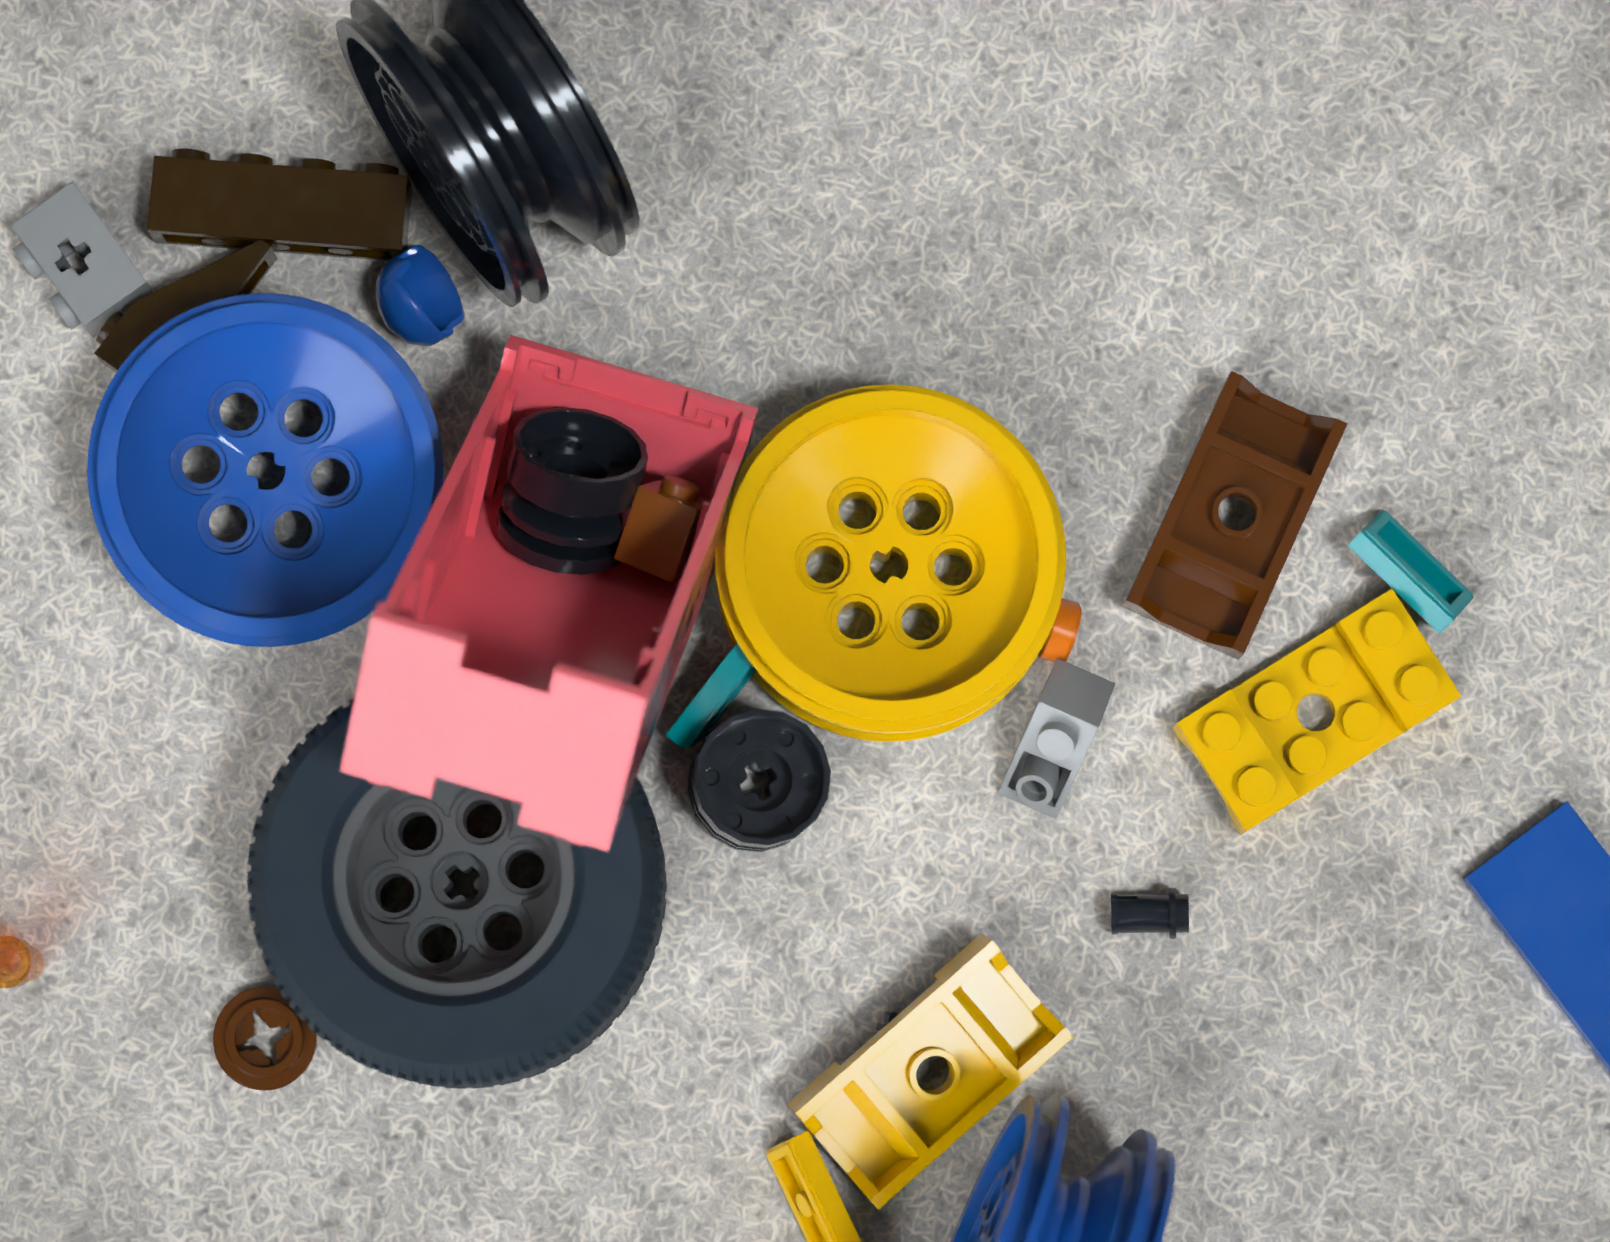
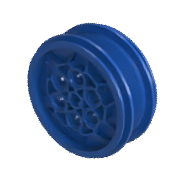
M267 293L236 295L192 308L165 323L137 346L118 369L98 407L91 430L87 465L89 498L96 526L110 557L127 582L145 601L182 627L208 638L250 647L289 646L319 640L359 622L376 609L379 601L385 602L443 486L444 473L442 443L435 415L418 378L401 355L372 328L350 314L308 298ZM230 395H247L257 405V420L247 430H231L221 420L220 407L223 401ZM299 400H307L314 403L320 409L322 415L320 429L309 437H298L292 434L285 424L287 408ZM195 446L210 447L220 458L219 473L208 483L199 484L192 482L183 471L182 462L184 455ZM262 452L273 453L274 464L284 466L285 469L282 482L277 487L269 490L259 489L258 479L247 475L248 462L253 456ZM332 458L339 460L348 471L349 480L347 487L335 496L321 494L312 483L311 475L313 468L323 459ZM224 504H233L240 507L247 517V529L244 535L233 542H224L217 539L209 527V519L212 512ZM291 510L300 511L307 516L311 523V536L301 547H285L275 538V522L284 512Z
M1053 1094L1040 1106L1039 1098L1027 1095L1009 1116L988 1154L950 1242H1162L1174 1189V1155L1171 1151L1164 1148L1157 1150L1155 1135L1144 1129H1138L1127 1138L1122 1146L1114 1148L1085 1178L1076 1175L1063 1181L1061 1180V1159L1069 1124V1102L1066 1098Z

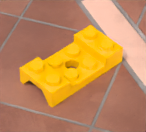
M1391 588L1343 618L1328 630L1183 718L1172 728L1180 741L1194 754L1224 800L1233 824L1240 835L1448 706L1462 695ZM1319 696L1329 703L1332 709V720L1326 729L1311 731L1300 723L1297 716V707L1304 697Z
M982 933L933 975L937 980L845 1062L841 1065L836 1061L832 1063L787 1103L788 1107L878 1210L1074 1038L1013 970L994 941ZM931 1056L944 1057L949 1065V1075L945 1083L933 1090L920 1088L916 1079L920 1063Z

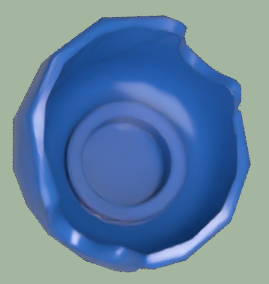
M415 245L390 259L381 269L376 281L377 310L386 327L406 343L426 347L432 346L454 333L453 328L464 320L465 315L461 299L448 271L435 254L424 246Z

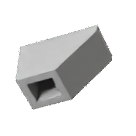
M1057 658L998 794L1056 819L1100 726L1116 683Z

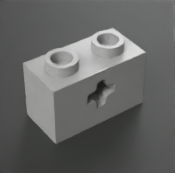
M73 181L10 225L22 241L13 248V251L35 280L44 273L51 280L59 292L49 298V300L71 330L82 323L90 335L95 337L115 312L120 311L124 314L133 302L153 293L151 287ZM76 251L84 258L86 265L89 267L81 275H78L71 268V264L67 260Z

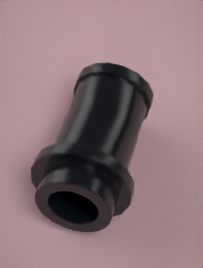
M1169 888V894L1117 895V893H1111L1112 935H1118V933H1169L1170 939H1176V933H1189L1188 894H1176L1175 888Z

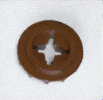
M257 987L238 994L225 1005L215 1023L213 1046L219 1065L232 1080L250 1089L265 1091L286 1087L307 1071L318 1047L317 1034L308 1027V1023L305 1020H301L290 1007V1001L283 997L278 988ZM256 1012L259 1013L261 1020H265L267 1026L271 1029L279 1027L285 1029L291 1026L292 1031L284 1034V1038L275 1043L277 1051L275 1058L278 1063L276 1065H273L271 1058L267 1057L262 1049L251 1050L248 1048L240 1051V1046L247 1044L249 1039L257 1035L255 1027L257 1020L254 1015Z

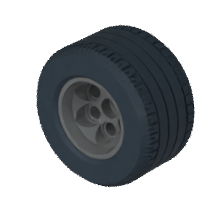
M355 697L348 701L350 705L345 708L341 705L325 717L327 721L323 725L320 723L315 725L304 736L307 739L304 744L298 743L286 758L289 760L286 767L281 765L271 782L274 784L272 791L267 790L260 807L263 810L262 816H257L252 836L255 837V843L250 844L248 864L251 865V871L247 872V892L251 893L252 899L248 900L251 921H255L256 925L253 931L258 948L263 950L261 956L269 974L274 975V983L283 997L290 1001V1007L301 1020H305L308 1023V1027L320 1038L327 1040L330 1046L370 1069L419 1084L458 1089L506 1085L518 1082L520 1079L531 1078L544 1073L547 1069L555 1068L571 1059V1056L579 1054L591 1045L593 1040L600 1037L613 1024L612 1022L616 1017L619 1018L630 1004L632 996L636 995L645 979L646 971H649L663 928L662 921L665 917V897L667 892L664 851L652 807L648 802V797L640 780L636 777L609 851L588 845H577L564 838L518 825L523 804L521 802L441 778H437L434 792L431 798L388 785H377L364 778L341 772ZM489 804L501 811V826L497 833L491 837L484 839L475 838L468 832L466 825L467 817L475 807ZM415 817H429L434 820L437 826L435 841L424 850L415 851L408 849L403 842L402 833L404 826ZM524 853L537 855L544 863V875L541 881L531 888L516 887L509 879L511 862L517 856ZM457 869L466 875L476 870L480 875L474 882V887L479 893L470 901L463 895H458L454 899H450L448 892L454 886L449 876ZM396 877L410 880L414 887L412 904L406 910L399 913L386 911L380 901V892L383 886L389 880ZM500 915L514 916L522 926L521 939L510 950H495L490 947L487 941L486 931L488 925L494 918ZM447 927L456 935L457 947L455 953L445 962H429L422 950L425 935L433 928Z

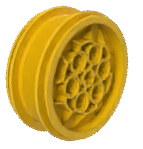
M895 384L870 385L828 395L804 406L772 429L752 450L740 468L715 550L717 593L724 624L733 646L737 643L749 663L755 668L756 672L753 678L781 706L800 719L820 729L857 740L885 743L919 740L952 731L981 716L1007 696L1034 663L1053 627L1064 590L1067 561L1062 518L1054 493L1043 471L1018 438L999 421L960 398L927 388ZM854 499L867 502L874 510V521L862 529H853L845 525L840 518L839 510L846 502ZM914 501L928 502L935 507L939 521L927 530H917L906 523L903 517L904 508ZM827 553L836 557L843 569L840 577L826 584L813 580L807 573L806 565L815 555ZM890 556L897 557L906 569V575L902 579L891 576L886 583H883L873 576L870 565L875 559L885 563L889 560ZM944 556H958L968 565L970 577L961 585H947L936 576L935 563ZM851 608H859L866 611L874 622L872 632L862 639L846 637L841 633L837 625V620L844 611ZM915 609L925 610L935 618L937 632L929 639L915 640L904 632L901 624L903 616Z

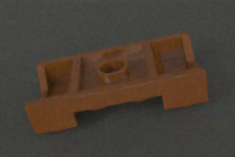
M1231 371L1220 391L1197 446L1123 607L1239 660L1246 651L1348 423L1337 418L1305 413L1263 394L1244 376ZM1229 497L1245 499L1251 505L1254 512L1252 525L1240 531L1227 528L1221 522L1218 512L1219 505L1223 500Z

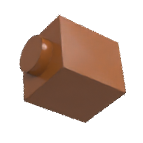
M666 475L663 476L662 481L657 480L638 486L614 559L672 583L681 580L689 560L703 502L711 503V501L698 496L700 492L699 486L674 476Z

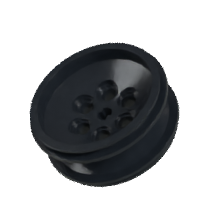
M374 0L351 1V19L345 17L336 23L337 38L351 75L373 119L403 171L408 175L416 192L464 261L501 302L509 307H514L521 302L523 296L528 301L538 304L549 295L546 273L530 235L529 220L545 223L551 219L582 242L592 244L607 256H615L625 249V235H630L639 228L638 208L629 180L609 136L585 92L554 42L524 0H430L434 29L427 33L424 47L422 48L410 40L393 18Z

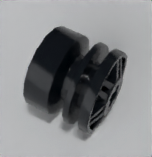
M567 407L543 409L522 418L513 431L507 462L508 481L502 489V505L498 510L496 521L498 538L508 551L530 565L555 573L584 575L604 572L618 565L621 562L615 560L614 557L638 486L643 485L648 462L645 442L632 428L617 419L587 409Z
M754 709L729 717L703 741L690 764L687 793L694 817L710 837L733 850L760 853L786 845L817 820L829 796L831 769L824 745L805 723L785 712ZM751 767L756 775L767 773L770 776L772 782L764 789L767 799L760 800L755 792L744 795L741 791L740 785L747 779L745 769Z

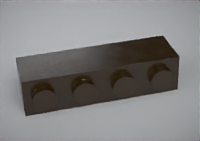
M174 149L172 150V157L154 156L147 231L155 243L240 250L262 239L272 247L274 252L389 261L407 250L412 186L408 175L398 174L399 169L397 167L381 163H366L361 165V171L336 170L334 162L316 158L299 159L298 167L273 165L272 158L260 154L235 155V162L210 160V154L201 150Z

